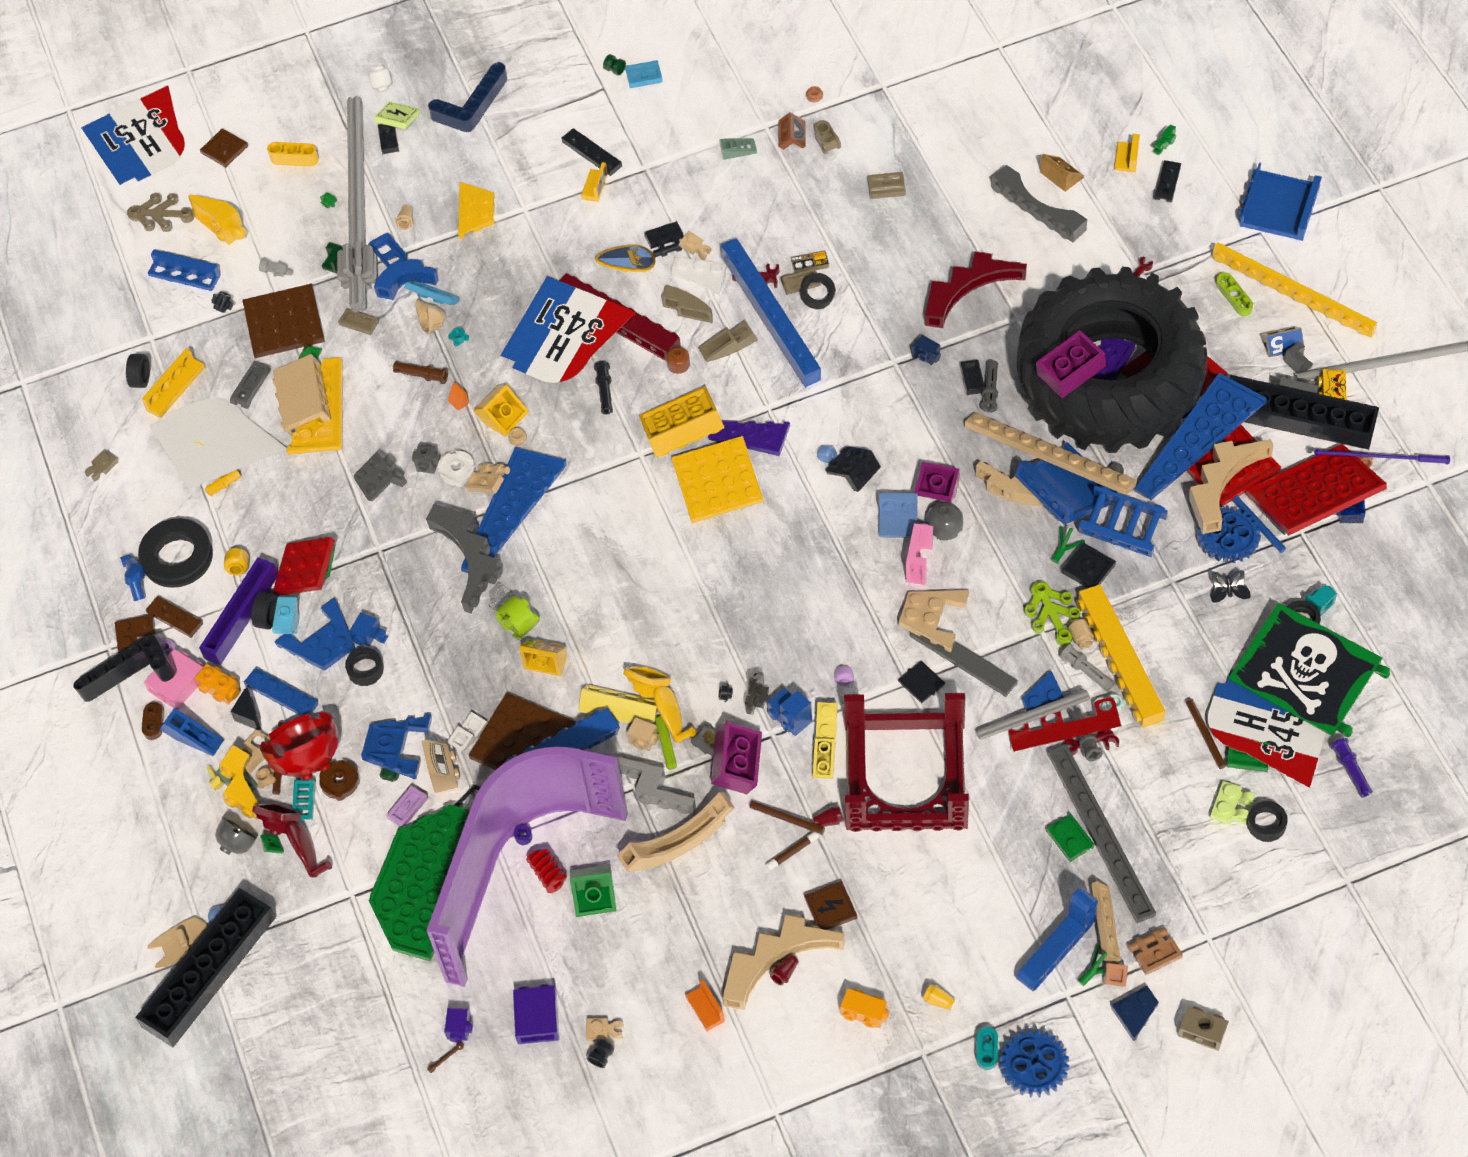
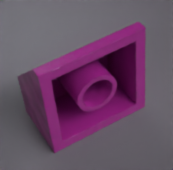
M922 462L914 493H918V496L952 502L956 496L960 481V469Z

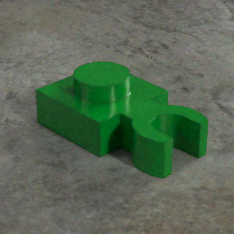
M1170 124L1161 134L1160 140L1154 144V147H1156L1153 151L1154 153L1160 155L1164 149L1166 150L1170 144L1172 145L1177 137L1175 135V126Z

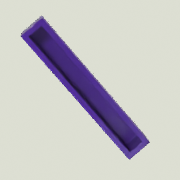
M257 557L199 648L205 660L221 666L250 621L252 606L256 596L260 592L268 593L275 582L278 573L274 563Z

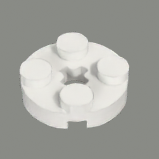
M456 451L453 454L449 452L442 456L438 462V473L441 480L446 484L455 485L456 487L464 486L476 470L472 457L463 451ZM460 466L459 470H453V467Z

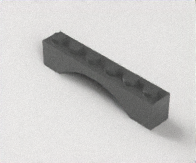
M1004 166L993 176L992 188L995 192L1005 196L1010 202L1018 205L1023 211H1027L1036 220L1046 224L1064 239H1068L1073 243L1087 231V218L1075 210L1054 208L1037 200L1025 188L1020 173L1010 166Z

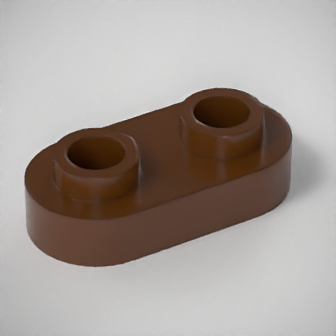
M149 703L143 709L142 733L148 740L158 739L163 732L159 729L164 721V710L159 703Z

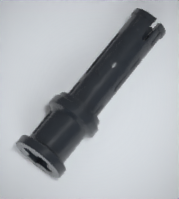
M601 361L594 365L597 375L595 382L599 386L601 413L608 415L613 412L610 392L612 379L609 375L610 364Z

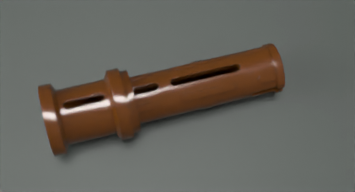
M395 361L393 364L394 373L418 376L426 381H439L441 384H445L448 379L447 368L437 369L431 365L422 367Z

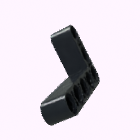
M151 634L79 677L74 682L73 688L85 702H89L149 664L163 682L171 680L175 676L176 671L164 647Z

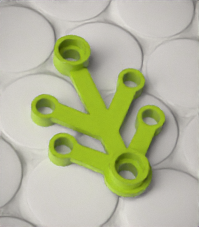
M1045 582L1034 583L1031 588V593L1034 597L1031 603L1025 607V615L1029 618L1035 617L1040 601H1042L1044 607L1038 620L1033 622V631L1035 633H1042L1049 616L1058 632L1056 637L1057 644L1067 647L1072 642V635L1069 630L1064 628L1058 614L1075 620L1080 618V609L1076 607L1068 609L1054 604L1050 600L1052 598L1061 601L1063 605H1070L1073 599L1070 592L1059 593L1051 590L1050 586Z

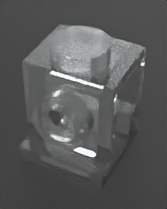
M498 581L488 591L490 596V603L488 605L493 610H496L509 597L514 595L513 591Z

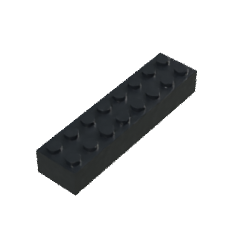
M1230 375V379L1267 398L1265 405L1244 421L1245 423L1335 443H1343L1367 450L1370 449L1379 407Z
M239 888L135 1018L139 1025L169 1046L174 1047L275 920L276 916L272 908Z

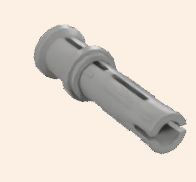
M1072 644L1063 650L1060 658L1062 660L1066 659L1073 665L1075 670H1081L1105 689L1106 692L1113 688L1115 682L1088 662L1087 656L1077 652Z

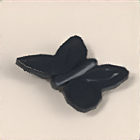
M1240 570L1234 573L1232 577L1227 575L1226 578L1221 574L1214 573L1212 580L1215 588L1211 593V601L1213 603L1225 599L1227 592L1228 597H1233L1234 593L1238 598L1249 599L1251 597L1250 591L1243 584L1245 572Z

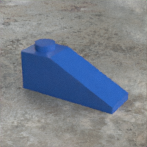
M176 708L171 711L159 729L173 739L211 756L215 755L224 739Z

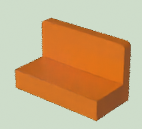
M701 979L699 981L700 987L685 996L707 1032L725 1022L721 1007L704 980Z

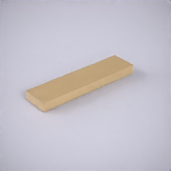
M1096 881L1092 883L1093 896L1098 899L1096 916L1102 954L1107 952V956L1104 958L1105 961L1119 964L1121 963L1110 888Z

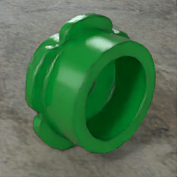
M325 192L324 195L320 196L321 204L324 207H335L337 199L332 194Z

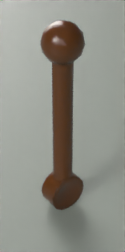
M458 1042L454 1049L435 1064H431L427 1070L430 1073L434 1072L441 1063L458 1050H462L464 1044Z

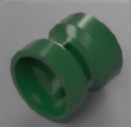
M608 54L603 62L604 70L612 71L617 76H620L625 70V60L617 59L613 54Z

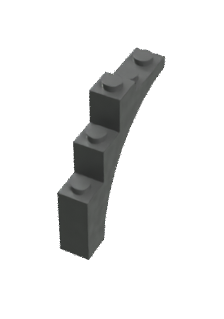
M434 504L426 518L429 529L453 541L467 560L468 580L461 604L464 612L471 614L474 608L478 606L482 592L486 591L488 583L495 585L497 579L502 575L503 568L499 559L488 556L490 546L487 538L476 535L478 525L474 516Z

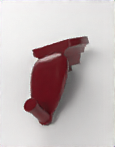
M277 804L253 805L252 812L256 814L257 819L262 820L264 828L268 829L269 833L276 835L284 833L287 835L293 849L311 878H316L317 875L332 869V863L329 860L317 866L316 854L306 828L299 822L301 818L300 812Z

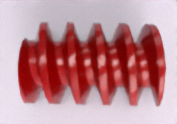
M547 848L532 852L527 856L526 860L530 864L531 869L534 870L535 875L538 876L539 881L542 882L543 887L546 888L547 893L550 894L558 891L563 886L567 874L562 873L563 868L558 867L559 862L554 861L555 856L550 855L551 850Z

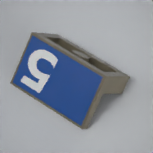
M1297 326L1261 334V340L1266 342L1268 357L1286 354L1288 349L1299 342L1304 345L1302 328Z

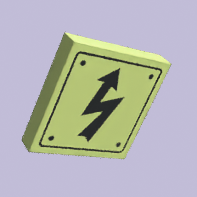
M389 101L374 116V122L406 129L420 114V109Z

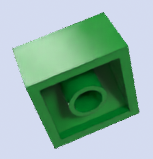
M610 865L570 871V883L576 917L617 911Z

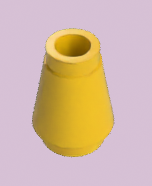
M929 984L923 997L927 1004L948 1010L951 1009L955 1001L954 998L936 984L935 986Z

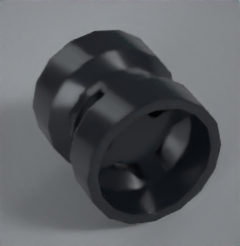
M596 1039L593 1044L594 1049L589 1052L586 1059L594 1066L605 1068L608 1063L607 1058L613 1054L615 1048L602 1039Z

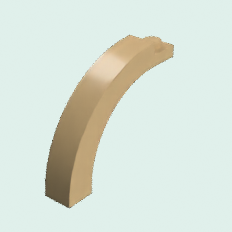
M719 792L707 806L684 825L650 841L629 842L617 857L626 871H642L670 862L692 850L714 834L726 822L724 818L735 807L724 792Z

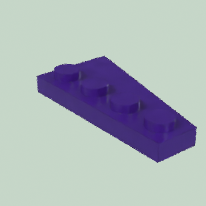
M722 421L725 428L721 429L718 433L710 434L708 437L709 440L721 443L743 436L747 449L780 456L791 425L790 422H784L783 424H775L774 422L756 424V422L748 421V423Z

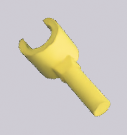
M208 766L206 769L212 778L209 784L217 791L223 786V782L214 773L211 766Z

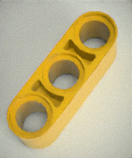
M272 142L267 146L270 161L275 165L314 166L319 162L316 147L310 143Z

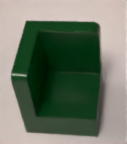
M330 242L327 244L326 251L328 257L322 264V269L337 274V252L339 250L343 251V247Z

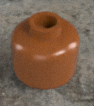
M674 347L667 352L666 362L669 371L675 374H682L689 369L690 357L685 348Z

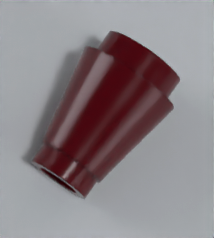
M834 805L813 816L814 823L823 827L840 825V822L844 821L840 807H834Z
M789 955L772 968L770 977L773 982L780 986L789 982L799 963L795 956Z

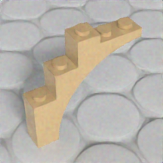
M1271 439L1241 444L1239 446H1234L1232 441L1214 444L1212 457L1215 463L1202 465L1201 479L1203 484L1190 487L1189 500L1202 534L1221 531L1222 515L1219 500L1226 484L1244 467L1258 460L1272 457L1273 442Z
M795 914L791 916L785 915L780 937L772 933L759 934L754 956L747 952H734L723 995L724 1006L745 1010L751 992L769 969L789 955L823 948L843 950L845 933L835 929L830 931L823 930L817 926L807 927L806 918Z

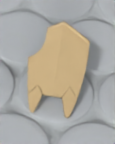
M192 917L152 941L147 948L162 947L165 957L155 965V968H162L180 962L209 924L199 917Z

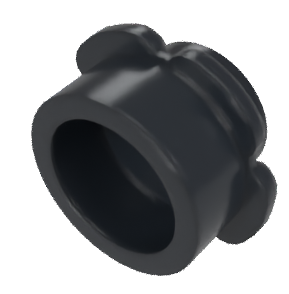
M728 683L726 685L720 684L718 698L727 702L728 699L732 698L733 688L729 687Z

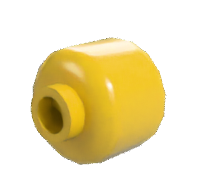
M241 548L229 549L224 555L225 571L234 576L242 575L247 571L249 563L247 552Z

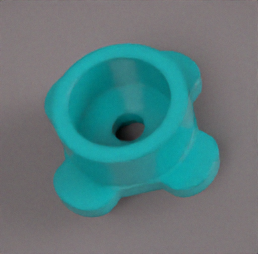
M457 327L448 334V338L453 341L454 346H460L461 343L469 340V335L465 334L463 328Z

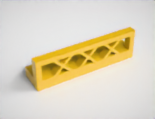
M185 348L143 396L142 401L147 412L162 418L204 370V363L194 359L190 349Z

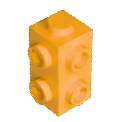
M206 664L195 677L198 685L197 688L204 694H211L220 703L223 701L229 705L238 697L241 691L238 680L232 675L227 676L216 666L212 667Z
M847 988L840 1006V1013L845 1019L863 1022L865 1026L870 1028H881L882 1023L887 1022L890 1010H887V1001L879 996L872 997L866 995L859 989L851 990Z

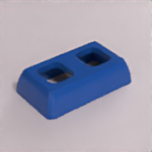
M384 233L368 243L373 247L374 253H376L387 268L397 262L407 260L406 253L389 233ZM388 245L391 250L381 254L378 249ZM394 256L399 258V260L392 264H389L387 261Z

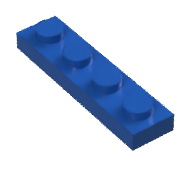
M254 668L244 681L245 686L300 716L311 715L319 705L317 700L257 668Z

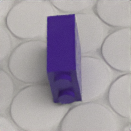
M543 984L534 988L523 986L513 990L515 1038L517 1044L560 1040L555 985Z

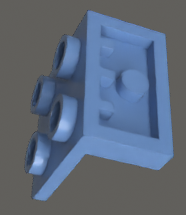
M879 493V537L911 538L914 523L917 524L918 493Z

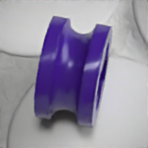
M519 825L514 830L515 841L519 845H527L532 841V831L527 825ZM520 833L526 834L527 837H520Z

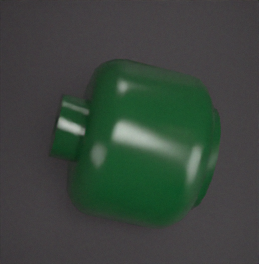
M381 767L379 776L382 780L394 782L398 780L400 774Z

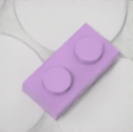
M410 786L387 814L388 820L400 827L406 826L427 801V795Z

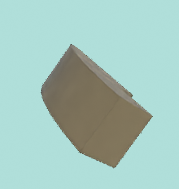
M668 285L665 286L662 294L663 307L677 310L680 317L713 323L712 309L705 302L684 290Z
M744 321L731 331L729 328H726L699 346L698 349L706 362L736 353L753 344L758 339L748 323Z

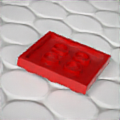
M331 537L286 543L273 593L281 596L322 590L335 540Z

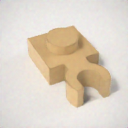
M688 231L679 243V246L690 254L698 253L702 260L707 258V254L704 252L710 254L712 251L710 246L702 244L703 239L691 231Z
M587 1018L586 1040L596 1041V1039L608 1041V1036L621 1039L623 1038L622 1032H615V1029L623 1028V1022L615 1021L609 1024L608 1018Z

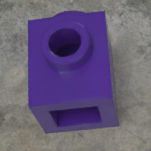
M447 1008L444 1028L447 1040L455 1043L468 1041L469 1033L473 1031V1021H471L469 1010Z

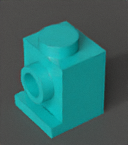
M1324 584L1320 589L1316 588L1311 595L1308 594L1305 601L1314 604L1322 616L1335 604L1337 593L1332 587Z

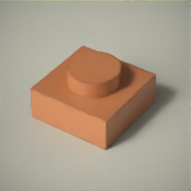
M1106 963L1103 984L1126 987L1128 966Z

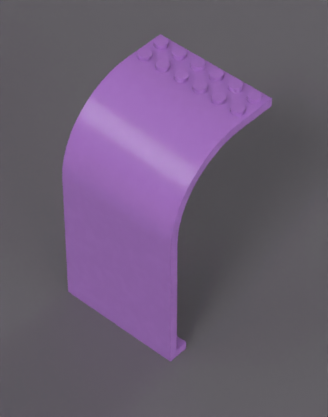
M569 747L535 749L507 761L496 769L483 783L472 803L427 928V933L446 983L466 986L468 979L461 961L496 861L504 845L514 834L517 826L526 825L541 816L562 811L586 812L626 821L628 812L617 757L611 754H598L589 749L580 750Z

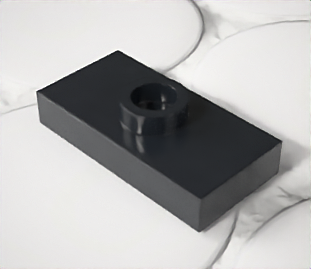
M979 360L960 362L967 395L982 393L985 385Z

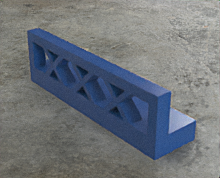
M155 249L150 254L153 260V264L148 271V276L213 291L221 276L217 264ZM158 266L165 268L164 271L155 272ZM174 271L181 272V274L177 276L170 275V273ZM190 275L197 276V278L192 280L186 279V277ZM205 279H212L209 285L202 283Z

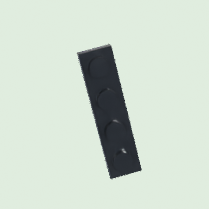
M574 128L561 137L562 143L599 169L602 162L606 163L607 174L610 177L622 167L620 160Z

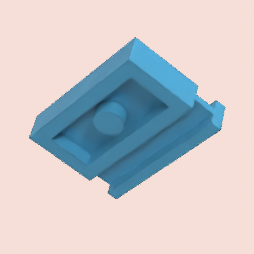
M658 60L625 66L629 88L663 82Z

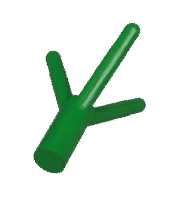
M1063 526L1059 527V548L1051 559L1054 563L1058 564L1065 551L1085 543V540H1081L1066 546L1073 528H1069L1063 541Z
M1099 944L1096 945L1090 968L1078 980L1079 984L1083 987L1096 974L1105 973V968L1096 970L1107 956V952H1103L1097 960L1100 949Z

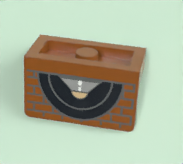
M789 112L779 120V147L784 150L794 143L803 149L806 147L805 121Z

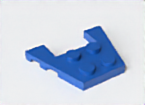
M335 598L321 607V611L330 620L328 624L301 644L291 634H284L274 641L276 646L287 650L294 656L297 655L303 658L304 661L324 671L355 649Z
M425 714L423 718L417 719L408 717L406 721L400 722L391 720L370 724L361 754L362 760L409 778L417 779L420 768L419 760L401 759L409 731L429 733L432 721L431 714Z

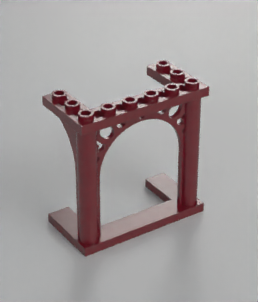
M945 693V713L865 714L864 694L844 695L848 766V795H845L846 830L860 832L862 830L879 832L882 830L902 831L910 829L913 831H921L923 829H932L934 831L953 829L960 831L968 829L969 793L965 794L963 746L965 693ZM945 729L946 780L942 790L932 801L916 808H896L885 804L872 793L866 780L865 730ZM948 796L947 801L943 800L942 797ZM866 797L871 798V800L866 803ZM940 804L944 806L946 813H937L933 808L934 805ZM873 805L880 807L878 813H867L868 809Z

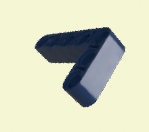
M501 62L492 64L463 107L439 99L431 100L428 104L431 120L463 132L473 131L508 80L505 65Z

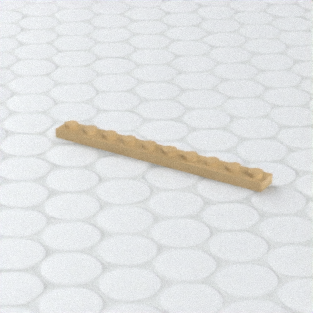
M975 412L965 421V427L1124 495H1127L1136 487L1137 480L982 414Z

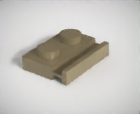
M903 172L868 175L871 199L906 196Z

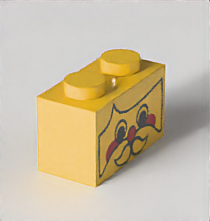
M1323 369L1322 376H1318V388H1321V392L1318 394L1347 400L1346 370Z

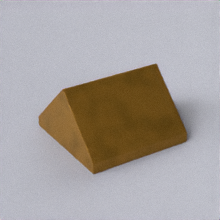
M1048 154L1041 156L1040 173L1063 191H1068L1084 178L1081 172L1061 157Z

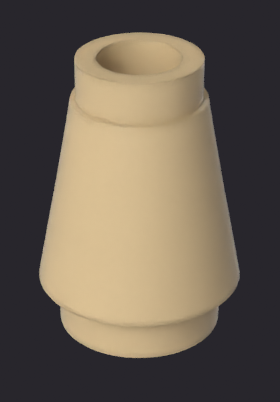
M403 205L395 220L399 229L407 230L413 225L412 207L410 205Z

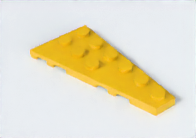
M341 357L323 359L320 366L331 420L324 423L319 417L297 427L292 435L291 444L287 447V455L342 450L343 361Z

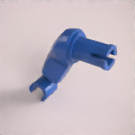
M130 554L120 557L123 568L126 567L127 569L124 580L125 584L130 587L133 601L144 599L145 596L140 583L145 576L144 568L136 559L131 558Z

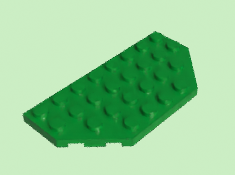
M451 804L443 807V810L433 815L430 813L418 819L416 823L408 827L403 826L397 830L368 900L392 951L430 962L434 955V949L427 933V928L470 812L469 809Z

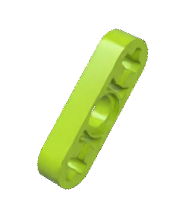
M1226 272L1220 273L1217 276V288L1239 315H1250L1253 309L1252 300L1231 274ZM1238 292L1239 296L1233 297L1230 293Z

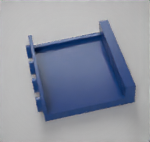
M1259 162L1257 169H1253L1251 179H1253V182L1248 184L1247 192L1249 194L1244 196L1242 204L1244 209L1241 208L1239 211L1240 227L1303 241L1320 189L1322 176L1315 175L1313 182L1262 171V163Z
M1066 443L1064 450L1083 457L1069 443ZM1024 460L1020 462L1014 475L1064 525L1091 514L1098 498L1094 496V487L1103 486L1044 460L1031 465ZM1105 499L1102 508L1112 505L1113 502Z

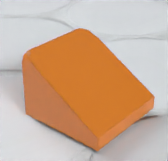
M453 383L448 396V402L458 411L469 404L467 392L457 383Z

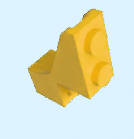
M232 745L219 764L221 774L228 779L233 778L223 792V800L227 806L231 808L236 807L241 810L245 817L250 819L253 817L257 820V816L252 812L253 805L259 803L243 776L244 770L250 762V755Z

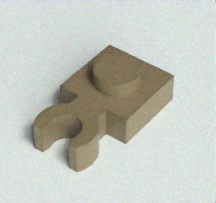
M103 450L91 461L93 466L88 467L85 470V474L87 477L93 474L91 477L95 482L100 478L102 472L107 474L118 463V459L106 450Z

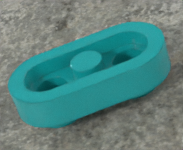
M983 1027L977 1033L976 1062L984 1070L993 1069L998 1062V1033L991 1027ZM985 1038H990L991 1041H990V1042H985L984 1039H985ZM989 1058L991 1061L984 1062L983 1059Z

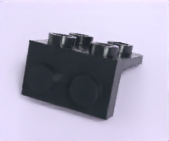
M848 446L841 450L840 454L830 462L825 471L830 475L845 477L853 491L859 492L881 466L872 450Z

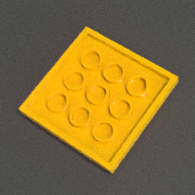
M743 436L671 457L691 523L764 502Z

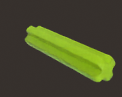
M661 716L656 717L655 721L666 767L668 770L677 768V762L668 727Z

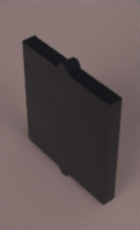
M922 661L912 669H908V672L898 679V682L921 704L930 696H934L935 692L945 685V682Z

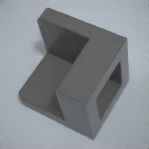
M1301 342L1286 351L1284 360L1296 373L1305 372L1313 366V363L1304 356L1305 345Z

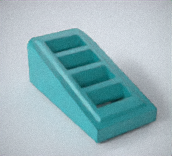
M294 780L293 810H308V814H301L300 820H313L316 782L314 780ZM309 788V792H300V789ZM299 796H309V799H299ZM299 803H309L308 806H298Z

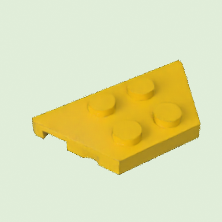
M459 182V239L464 238V234L473 231L475 233L484 227L494 224V192Z

